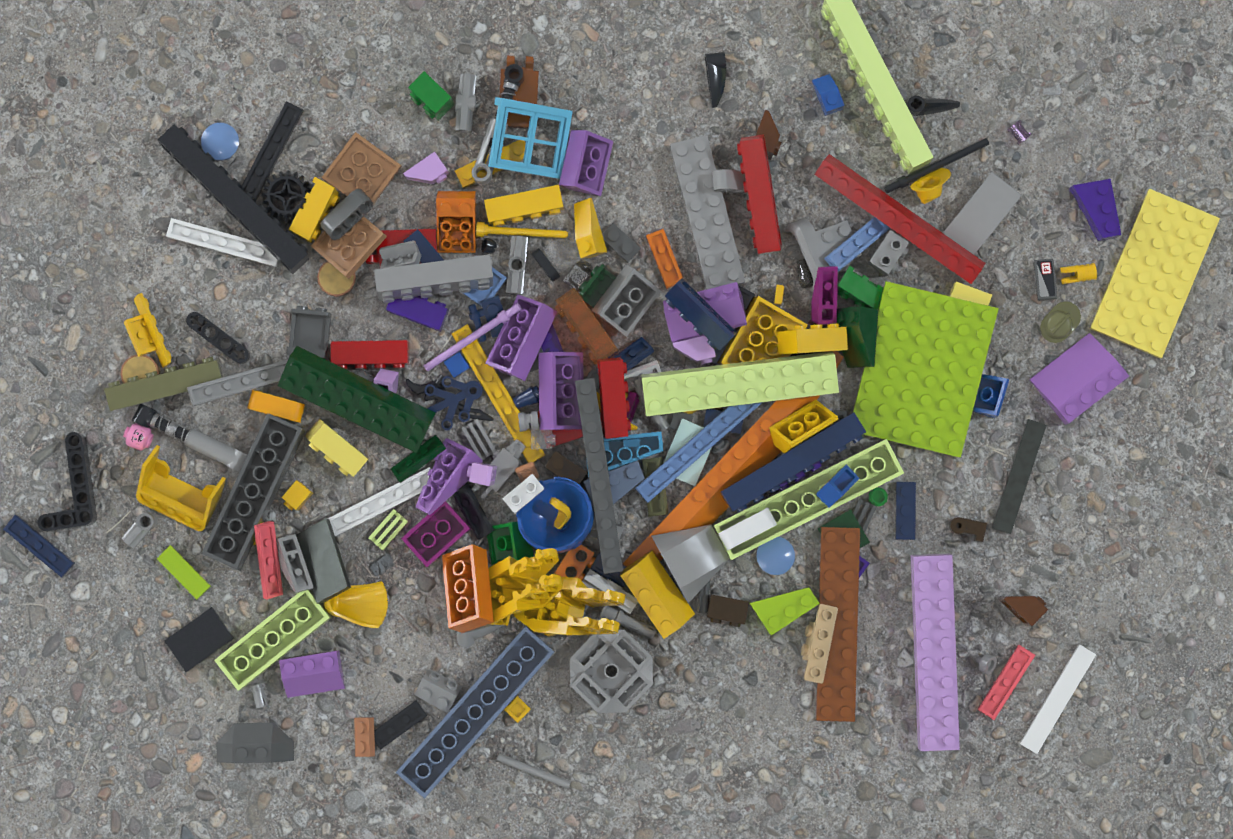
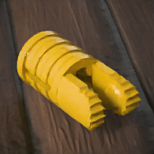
M1095 263L1060 267L1061 273L1075 272V276L1062 278L1061 284L1097 280Z

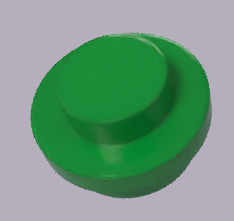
M876 487L869 492L868 498L872 505L882 506L887 502L888 494L883 488Z

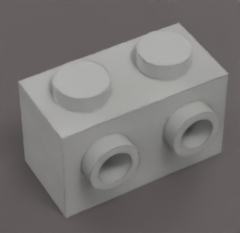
M890 230L868 262V265L885 276L889 273L893 274L899 266L896 263L899 257L904 258L909 251V248H907L909 242Z

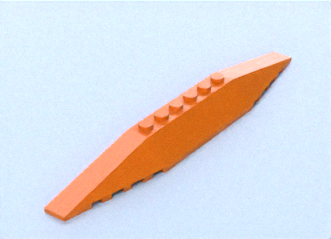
M832 351L836 358V368H838L844 357L838 351ZM820 395L777 400L622 564L628 567L650 551H653L658 560L661 561L663 557L652 535L712 525L729 507L720 492L772 462L781 452L773 444L769 427L814 400H818Z

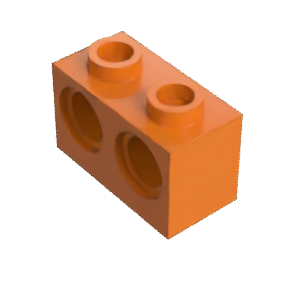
M581 544L567 552L555 574L567 577L566 569L574 567L577 570L574 578H579L582 581L585 577L583 571L586 567L590 568L596 559L593 557L595 553ZM580 550L587 553V559L583 562L576 559V554Z

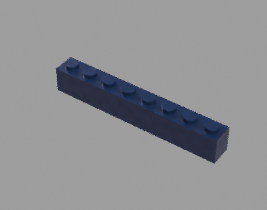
M854 412L720 493L732 512L736 510L739 513L748 508L746 504L753 500L756 503L763 499L765 492L770 491L773 493L780 489L781 486L779 484L785 480L787 483H790L798 478L796 474L800 471H803L805 474L813 469L814 466L812 464L820 461V463H823L831 458L829 454L836 451L838 454L845 450L847 443L853 441L855 444L864 438L862 434L866 433Z

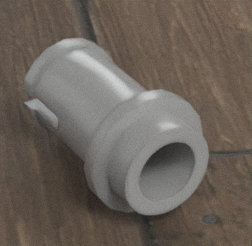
M262 683L252 685L250 690L253 693L256 709L268 706L263 690L265 686H262Z

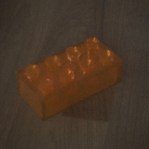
M574 287L555 300V310L561 318L565 317L567 319L566 326L572 334L576 332L579 336L577 338L578 343L583 350L585 348L588 349L590 352L588 357L594 365L597 364V359L612 358L619 353L618 348Z

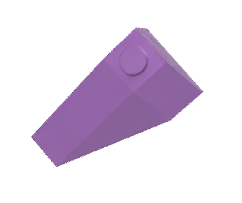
M448 438L443 442L446 449L434 458L433 469H429L428 472L429 479L427 485L423 486L416 504L417 509L428 515H431L470 479V477H467V470L469 465L472 466V462H483L471 449Z

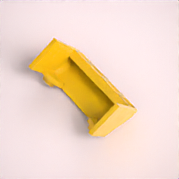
M156 445L142 465L136 492L137 500L141 504L194 530L203 531L208 525L222 496L226 478L222 477L217 486L206 485L202 491L169 475L170 467L165 461L158 459L160 446Z

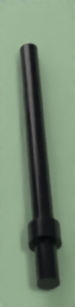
M985 138L906 177L903 175L897 178V181L885 186L884 189L887 194L898 188L903 189L909 186V183L988 146L989 141Z

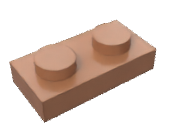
M374 717L354 718L355 757L375 756Z

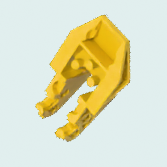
M537 549L535 557H524L520 560L509 556L488 568L494 622L490 625L508 626L511 614H518L524 610L542 609L563 588L562 577L555 574L546 575L559 561L556 549Z
M562 577L563 588L544 608L524 610L514 614V617L532 631L542 633L547 637L557 634H618L619 622L607 618H601V620H594L589 617L583 618L585 606L594 608L624 605L626 595L609 589L604 592L594 588H587L579 578Z

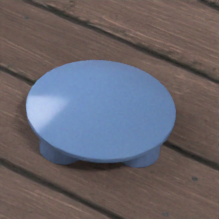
M214 123L203 132L201 146L205 154L208 152L215 160H228L238 149L239 136L232 126L226 123Z
M776 537L760 545L757 550V562L760 568L771 575L784 574L792 567L795 560L793 546L782 537Z

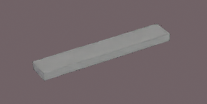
M288 359L187 387L192 407L279 383Z

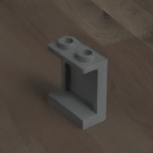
M297 306L296 309H291V331L286 354L290 356L295 347L299 346L327 360L332 314L327 312L325 308H316L313 311L308 310V307Z

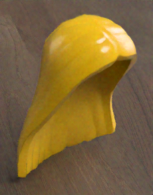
M382 581L364 585H352L350 589L324 602V608L332 616L360 626L379 628L383 624L388 610L387 590Z

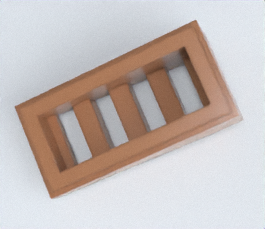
M533 462L515 469L521 483L531 474L536 479L539 478L538 471Z

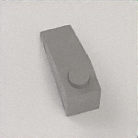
M296 534L278 538L276 541L279 565L294 593L313 589L314 587Z

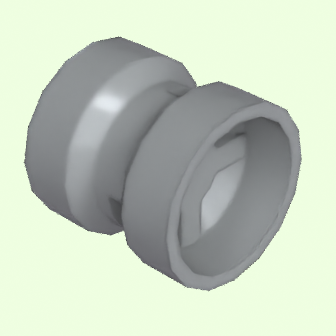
M532 411L530 414L518 413L520 432L527 429L539 430L537 411Z

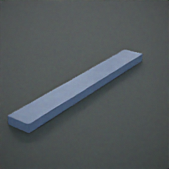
M763 402L735 405L726 408L640 483L635 490L647 503L651 501Z

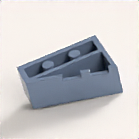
M638 461L608 472L613 505L645 479ZM590 479L584 481L593 505Z

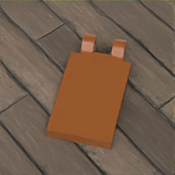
M507 55L508 67L511 64H515V56ZM526 56V67H521L524 73V82L515 92L516 96L513 97V100L537 104L539 71H533L534 57ZM501 69L500 94L504 91L505 69ZM512 72L509 77L517 79L520 74ZM508 112V127H529L530 116Z

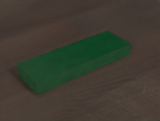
M434 435L420 446L417 453H410L390 470L396 479L402 483L443 452L446 447L439 437Z

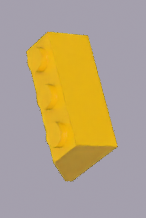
M814 400L769 427L773 444L785 454L831 426L838 420V416L819 401Z

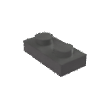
M614 223L602 234L604 242L627 263L641 250Z

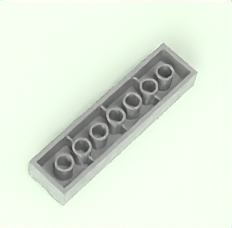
M704 135L670 144V151L706 290L737 282L739 286L744 285L745 279L722 192L714 191L712 172L716 170L708 136Z

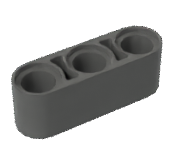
M361 189L352 191L321 221V228L332 240L340 239L372 209V200Z

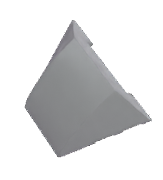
M712 525L652 535L657 548L688 603L730 559Z

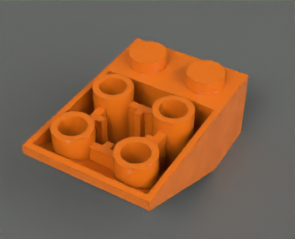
M438 191L436 196L437 252L476 253V191Z

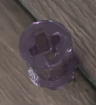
M1021 120L1007 129V132H1011L1015 137L1018 145L1032 135L1022 126Z

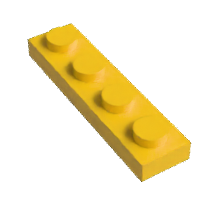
M517 140L503 147L501 159L516 162L522 161L526 145L525 141ZM476 160L455 170L463 189L476 183L472 176V169L475 166ZM494 168L492 175L503 169ZM480 170L477 173L479 178H484L487 175L485 170Z

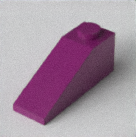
M837 266L818 267L811 300V320L818 325L837 323Z

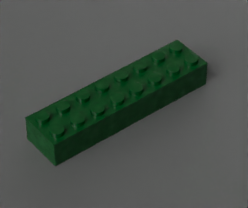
M296 346L289 356L277 385L415 453L418 452L436 414L299 346Z

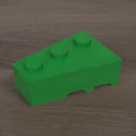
M849 266L837 286V295L845 300L848 298L853 300L854 305L857 307L879 309L884 287L869 281V278L865 275L860 276L853 272L854 268Z

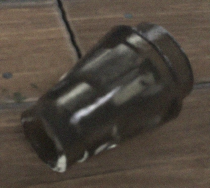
M798 260L796 262L798 284L801 285V288H810L813 286L812 274L806 260Z

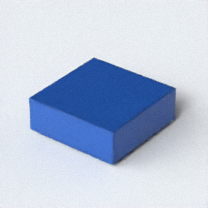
M460 352L444 361V364L454 378L470 369Z

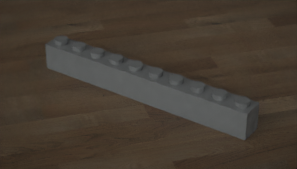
M594 378L577 380L575 385L604 574L623 571L595 380Z

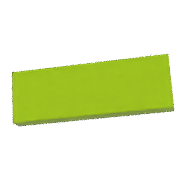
M172 545L157 558L196 600L211 587Z

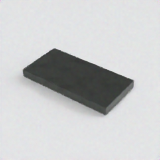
M325 518L298 533L296 537L314 587L312 590L316 603L321 605L350 589L351 585L330 519Z

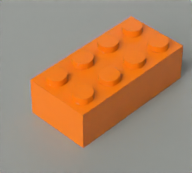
M471 544L442 555L448 628L464 633L493 623L487 550Z

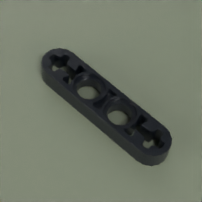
M192 312L187 316L186 323L191 329L233 361L244 364L249 360L250 353L244 346L202 314ZM199 316L198 321L205 324L201 332L199 331L201 329L199 325H192V317L197 318ZM209 327H213L216 330V334L211 338L205 334L206 329ZM225 338H228L231 342L230 347L227 349L221 347V341ZM234 347L239 352L245 351L244 359L240 358L237 360L238 355L232 351Z

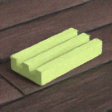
M393 509L369 536V539L381 550H384L405 527L408 521ZM394 515H396V519L388 526V528L381 534V536L378 539H375V536L383 529V527L390 521V519ZM401 520L402 523L400 524V526L382 545L380 542L383 540V538L391 531V529L398 523V521Z

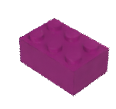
M445 501L431 515L423 518L401 539L419 560L429 568L465 536L471 528L450 504Z

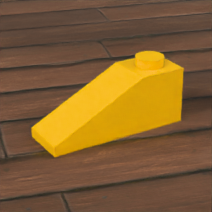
M592 198L575 203V240L580 258H593L607 253Z

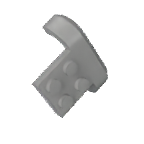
M799 219L786 226L785 232H792L795 235L812 274L813 287L810 289L812 293L818 267L830 266L824 258L853 235L847 220L815 231L812 224L806 219Z

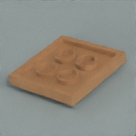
M355 132L321 178L345 196H348L356 189L363 190L374 205L402 166Z
M363 217L340 239L332 240L324 231L311 247L346 278L350 279L387 236L368 219Z

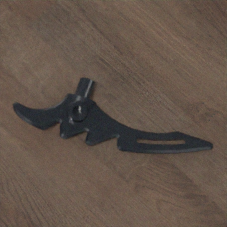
M442 374L438 376L436 381L432 380L427 384L421 385L406 379L407 386L417 395L424 393L425 386L428 384H433L436 388L446 391L445 387L442 386V378L444 377ZM427 387L426 390L428 393L434 392L433 387ZM425 394L424 397L425 401L437 399L435 404L445 400L435 395L428 396ZM458 403L457 409L455 411L456 415H459V408H464V406L460 403ZM471 408L470 412L481 414V416L470 414L472 419L494 420L493 417L480 409ZM463 412L461 416L468 417V414Z

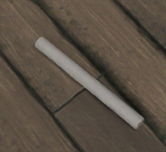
M500 753L497 757V761L567 789L570 786L571 781Z

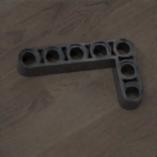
M71 432L65 438L74 510L41 515L37 524L43 531L53 532L90 526L97 520L87 441L85 436L80 433ZM75 436H78L80 440L77 446L72 445V439ZM77 455L82 457L80 465H76L74 462ZM80 474H83L85 477V481L82 484H79L77 481V477ZM82 493H86L88 496L85 503L80 501ZM85 512L90 514L88 522H84L82 518ZM66 515L71 517L69 525H65L63 521ZM47 518L52 520V525L49 528L45 526Z

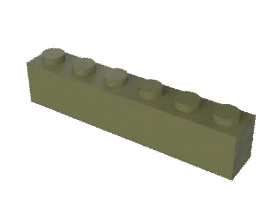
M213 356L202 359V363L195 364L192 361L183 364V368L176 369L175 366L165 368V372L157 374V371L146 373L144 378L139 379L138 376L127 378V382L120 383L119 380L108 383L109 387L104 389L109 409L113 411L187 392V387L223 378L219 359H213Z

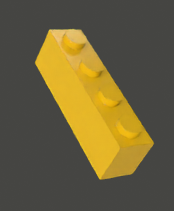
M559 185L484 200L489 225L494 227L505 225L504 222L512 221V223L522 222L523 218L527 217L538 219L542 217V214L547 213L549 215H557L561 213V210H564Z

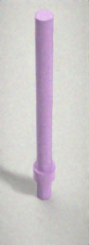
M517 303L508 310L501 311L497 314L496 318L424 364V368L427 371L431 370L500 323L504 324L510 320L511 316L522 310L521 306Z

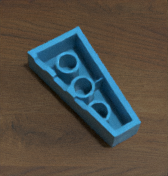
M662 432L628 435V437L607 439L603 437L608 471L663 452Z

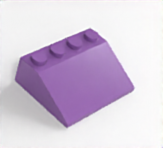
M1088 333L1033 376L1030 381L1066 425L1123 382L1129 375L1119 362Z

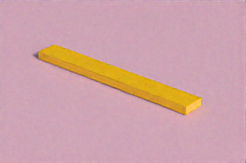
M467 324L453 332L452 336L456 343H458L473 332ZM477 339L461 349L513 439H518L526 446L522 452L526 461L534 463L546 456L530 429L520 432L518 419L520 411L495 369L485 364L488 357Z

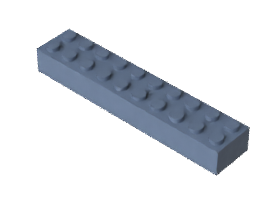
M525 626L396 773L425 799L555 651L530 628Z

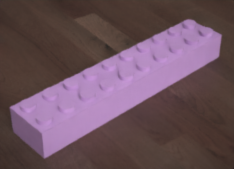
M951 554L911 555L918 749L920 751L960 750L953 558Z

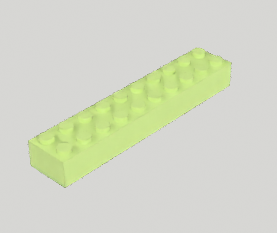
M824 0L823 10H821L822 16L830 22V31L834 37L837 36L841 52L843 54L846 53L849 59L847 60L848 66L851 70H855L857 74L856 81L860 87L863 86L867 102L869 104L872 103L876 119L878 121L881 120L884 126L882 127L884 135L892 141L891 148L895 154L898 153L902 169L904 171L907 170L908 174L928 165L934 157L852 0Z
M832 351L641 375L646 416L839 393L836 358Z
M885 439L713 527L730 560H733L904 474L888 440ZM847 464L860 479L838 501L828 508L816 493ZM769 508L777 525L727 551L718 533Z

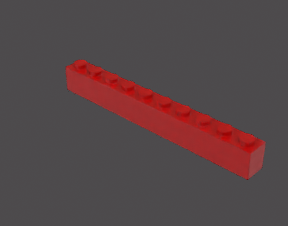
M829 154L814 175L968 283H973L986 264Z

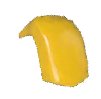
M551 497L549 503L558 509L554 526L557 529H561L571 518L572 512L565 503Z

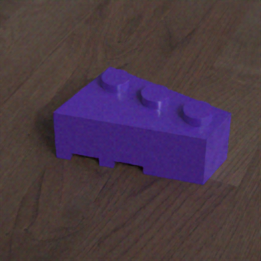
M1111 179L1077 184L1069 188L1098 241L1115 239L1121 235Z

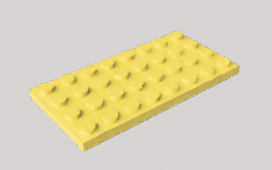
M1148 189L1090 329L1161 359L1220 218Z

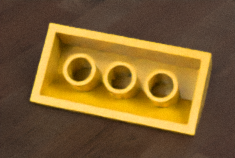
M650 551L620 572V576L663 639L680 629L695 615V612L653 551Z

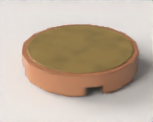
M328 261L323 263L317 276L321 289L334 297L344 296L349 293L356 282L355 273L348 279Z
M138 355L131 356L124 362L121 368L122 382H127V378L138 376L139 379L144 378L146 373L157 371V374H160L159 367L147 355L140 357Z

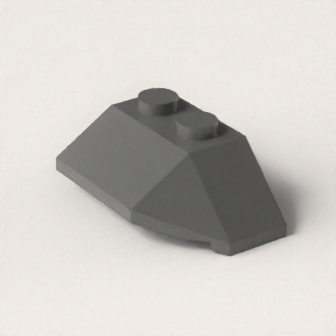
M234 723L216 743L217 762L294 761V741L275 723Z

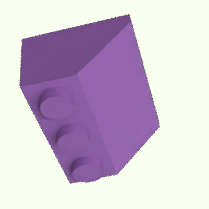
M571 130L559 186L577 192L601 196L613 141L587 130Z
M339 650L279 660L281 678L287 698L345 689Z

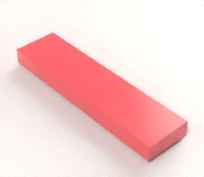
M271 520L254 525L263 598L266 600L283 595L275 526Z
M1018 644L977 710L995 720L1034 659L1035 654Z

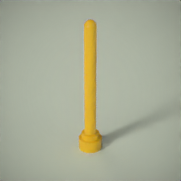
M477 222L476 237L483 238L488 236V234L551 238L568 237V232L562 230L492 227L489 224H485V222Z

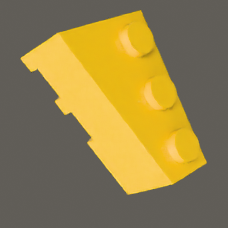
M316 177L312 181L315 183L314 187L304 197L306 198V203L303 204V209L299 208L289 228L292 233L310 243L319 237L321 221L329 214L331 208L337 205L340 199L335 187Z

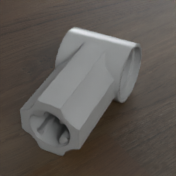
M149 512L140 514L134 524L121 538L128 546L135 549L149 531L156 527L157 517ZM145 516L151 520V524L148 527L143 524Z

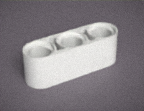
M766 508L718 534L728 551L776 526L777 523L769 508Z

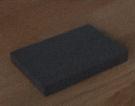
M211 607L164 641L185 672H188L232 641L234 637L214 608Z

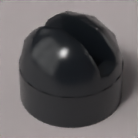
M485 238L482 242L481 251L487 254L494 253V248H497L496 242L490 238Z

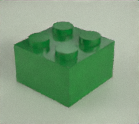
M425 71L408 87L411 100L417 106L422 105L425 110L424 112L431 119L435 117L439 121L454 106L452 97Z

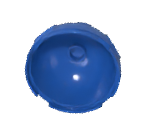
M554 477L545 481L540 480L539 482L544 487V490L516 513L518 529L522 537L536 549L553 548L557 550L558 554L577 548L591 532L595 512L587 492L578 483L568 478ZM551 497L565 503L572 512L571 518L561 529H557L554 526L558 509L549 503Z

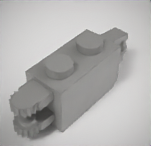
M518 439L507 448L502 450L499 448L493 454L494 460L490 465L497 466L495 483L481 494L483 500L492 490L499 492L516 472L515 469L521 466L519 457L526 446ZM476 483L472 491H477L482 484Z

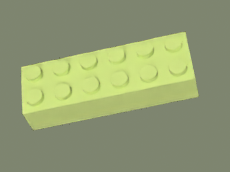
M311 589L299 592L214 661L238 691L242 690L329 621L332 616L326 611L323 604L316 603Z

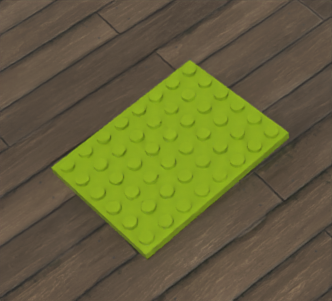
M885 281L878 311L875 367H864L853 413L855 412L866 431L864 435L961 458L999 308Z

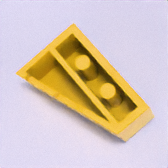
M827 324V328H822V325H810L811 329H806L805 325L794 326V330L777 331L778 355L848 350L846 327H839V324Z

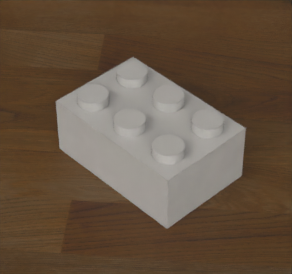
M626 265L591 311L618 333L627 337L661 291L634 268Z

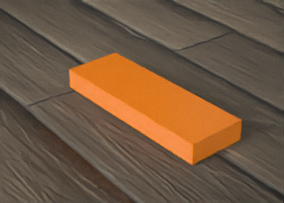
M661 229L646 235L665 287L668 289L673 287L683 277L665 231Z

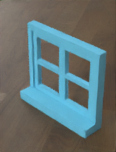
M496 97L494 105L498 106L488 167L560 179L573 111ZM508 112L530 116L527 137L505 134ZM538 118L560 121L556 143L534 139ZM504 137L526 141L523 163L501 159ZM534 143L556 146L552 168L530 164Z

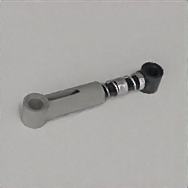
M511 64L505 69L504 91L500 94L501 98L513 100V97L516 96L515 92L524 82L523 69L517 64ZM512 72L520 74L517 79H511L509 76ZM495 109L496 115L489 121L475 166L472 169L473 179L479 185H486L492 179L494 167H488L490 153L486 164L485 161L492 146L498 109ZM480 170L487 172L484 178L477 177V173Z
M141 403L132 418V421L146 428H158L159 431H164L165 434L174 437V439H181V442H185L184 445L225 464L227 467L240 472L248 454L217 441L195 429L188 431L185 427H180V424L163 419V416L160 417L156 410Z

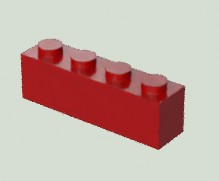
M331 341V362L344 369H347V366H355V369H367L366 366L373 365L374 369H385L386 365H393V368H405V365H409V341Z
M620 357L597 359L603 437L605 439L628 437V431H631L630 419L627 420V412L630 411V406L625 396V393H628V383L624 381V374H627L626 362H623V359Z

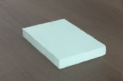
M682 419L664 463L704 427ZM711 448L676 479L696 486Z

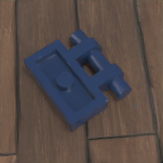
M499 295L482 300L481 309L477 310L475 304L468 306L470 320H473L475 326L474 331L482 327L481 316L485 315L488 323L496 318L498 313L503 311ZM503 323L490 330L492 338L498 337L504 325ZM485 334L479 337L480 342L487 340Z

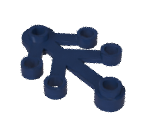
M444 376L442 378V385L446 388L452 386L462 390L457 394L436 388L433 384L425 386L424 391L426 395H435L445 399L427 409L436 413L449 406L446 417L441 422L444 430L452 428V420L458 403L465 398L464 408L459 412V419L462 422L470 419L469 412L473 401L478 399L483 392L482 385L479 382L469 381L468 383L454 380L451 376ZM449 378L451 384H444V379ZM427 387H433L434 392L428 393L426 390ZM471 387H475L477 389V392L475 394L470 393L469 390ZM463 412L468 414L467 419L461 418ZM449 421L451 425L446 428L443 423Z

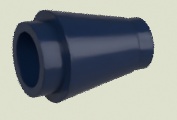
M537 385L534 387L530 386L513 398L516 407L519 409L539 403V387Z

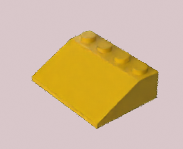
M756 296L745 312L747 325L736 328V335L729 341L717 363L724 365L789 357L791 354L778 355L777 331L794 330V326L805 325L807 327L808 324L760 296Z

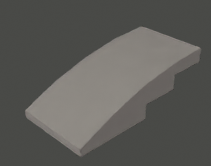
M991 172L943 234L974 255L1020 199L1022 194L994 172Z

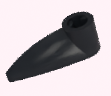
M724 52L705 54L712 108L718 106L725 87L726 58Z
M915 95L908 100L906 105L912 116H920L960 107V102L948 99L922 98ZM913 102H916V105L919 104V107L917 109L911 107Z

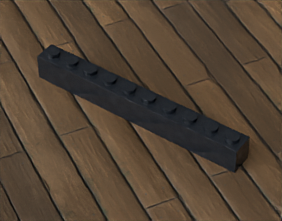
M175 124L172 125L158 138L160 146L290 273L294 274L309 260L308 249L302 243L298 245L294 241L295 237L288 230L285 232L281 228L282 224L275 217H269L267 209L261 204L258 206L254 202L255 198L248 191L245 193L241 189V184L235 178L231 180L227 176L229 174L227 170L221 165L218 167L214 163L215 159L208 152L205 154L201 150V145L196 140L191 141L187 137L189 134L184 128H178Z

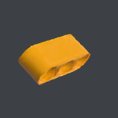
M252 390L247 409L265 414L269 413L273 416L298 423L301 422L305 408L303 403Z

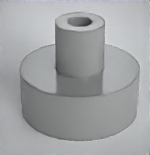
M985 654L983 657L979 656L976 660V663L979 664V670L985 674H991L996 667L997 658L990 654Z

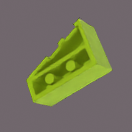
M807 587L749 604L769 635L772 636L820 603L810 588Z

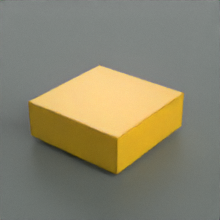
M776 285L773 304L775 306L782 305L783 285Z
M518 695L504 709L517 723L531 710Z

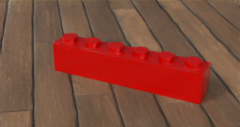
M763 134L743 137L740 140V144H737L738 154L742 155L743 160L740 163L741 173L745 174L746 178L743 186L745 193H748L749 200L746 203L747 210L751 211L752 214L750 228L755 232L753 246L757 248L758 254L781 251L782 241L765 136Z

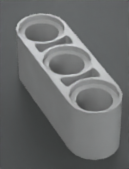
M722 169L712 172L714 191L748 194L744 191L743 182L746 181L745 174H742L741 171Z

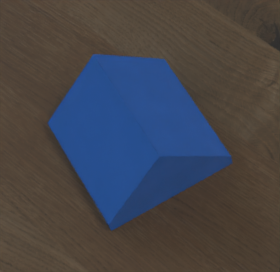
M982 374L973 412L992 418L998 417L1009 379Z

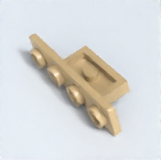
M819 604L815 622H810L806 627V643L803 644L801 649L802 659L807 660L804 680L821 684L824 681L838 611L837 607Z

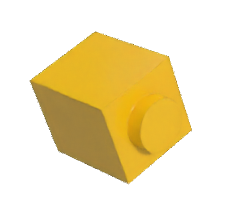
M296 480L281 498L285 500L283 504L291 511L293 509L299 511L312 496L313 492Z

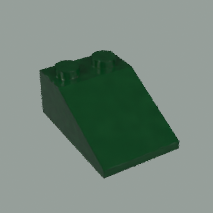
M861 306L837 309L836 324L847 329L848 350H842L847 368L875 367L879 309Z

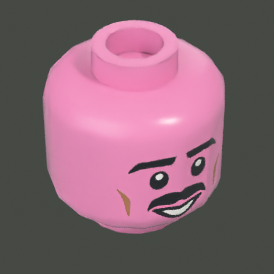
M134 423L131 427L126 428L123 437L126 438L127 446L143 451L145 448L148 449L150 447L154 434H151L150 428Z

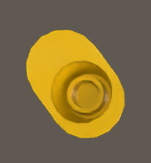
M940 168L912 183L910 188L916 191L922 204H926L941 196L943 184L950 178L951 172L949 169Z

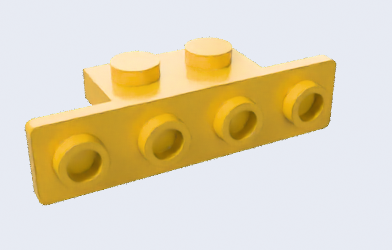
M140 293L134 298L140 315L125 320L124 325L138 357L156 351L162 368H165L171 363V354L169 350H166L163 335L156 327L157 322L154 315H151L148 300Z

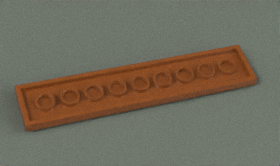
M821 527L819 603L837 607L838 611L824 681L822 684L817 683L816 721L855 722L860 528Z

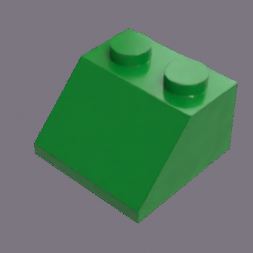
M518 521L492 526L494 531L487 535L491 565H495L509 556L516 560L524 557H534L533 547L522 537L518 529Z

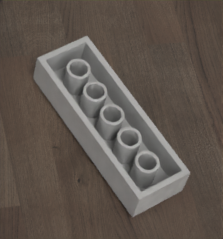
M490 255L374 270L378 299L383 301V303L394 302V299L401 298L404 301L412 300L416 296L429 298L433 296L432 294L439 293L445 296L452 294L454 291L467 293L471 289L477 288L483 291L493 286Z

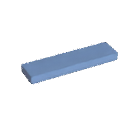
M874 217L824 259L830 266H837L839 272L886 233L890 227Z

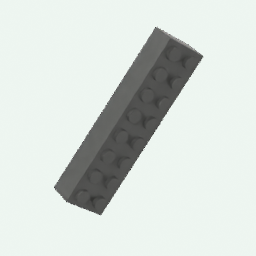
M267 413L201 554L241 571L255 542L254 525L264 522L306 433L303 428Z

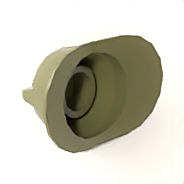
M1067 301L1060 302L1054 306L1043 318L1040 325V331L1044 339L1052 343L1065 340L1080 323L1081 313L1079 308L1072 302Z

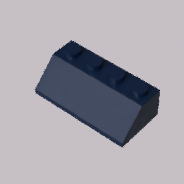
M683 278L666 293V303L673 309L676 307L681 312L679 314L680 317L686 322L690 321L694 325L693 329L700 336L704 335L708 339L707 343L714 350L716 348L721 350L736 335L737 331Z

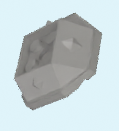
M619 630L618 634L592 635L570 658V686L597 713L627 712L653 685V657L625 630ZM613 665L617 668L615 676L607 675L606 668Z

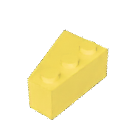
M320 418L305 435L311 442L309 446L316 452L321 450L325 454L324 458L331 464L337 463L340 466L338 470L346 476L350 474L354 477L368 460L366 456Z

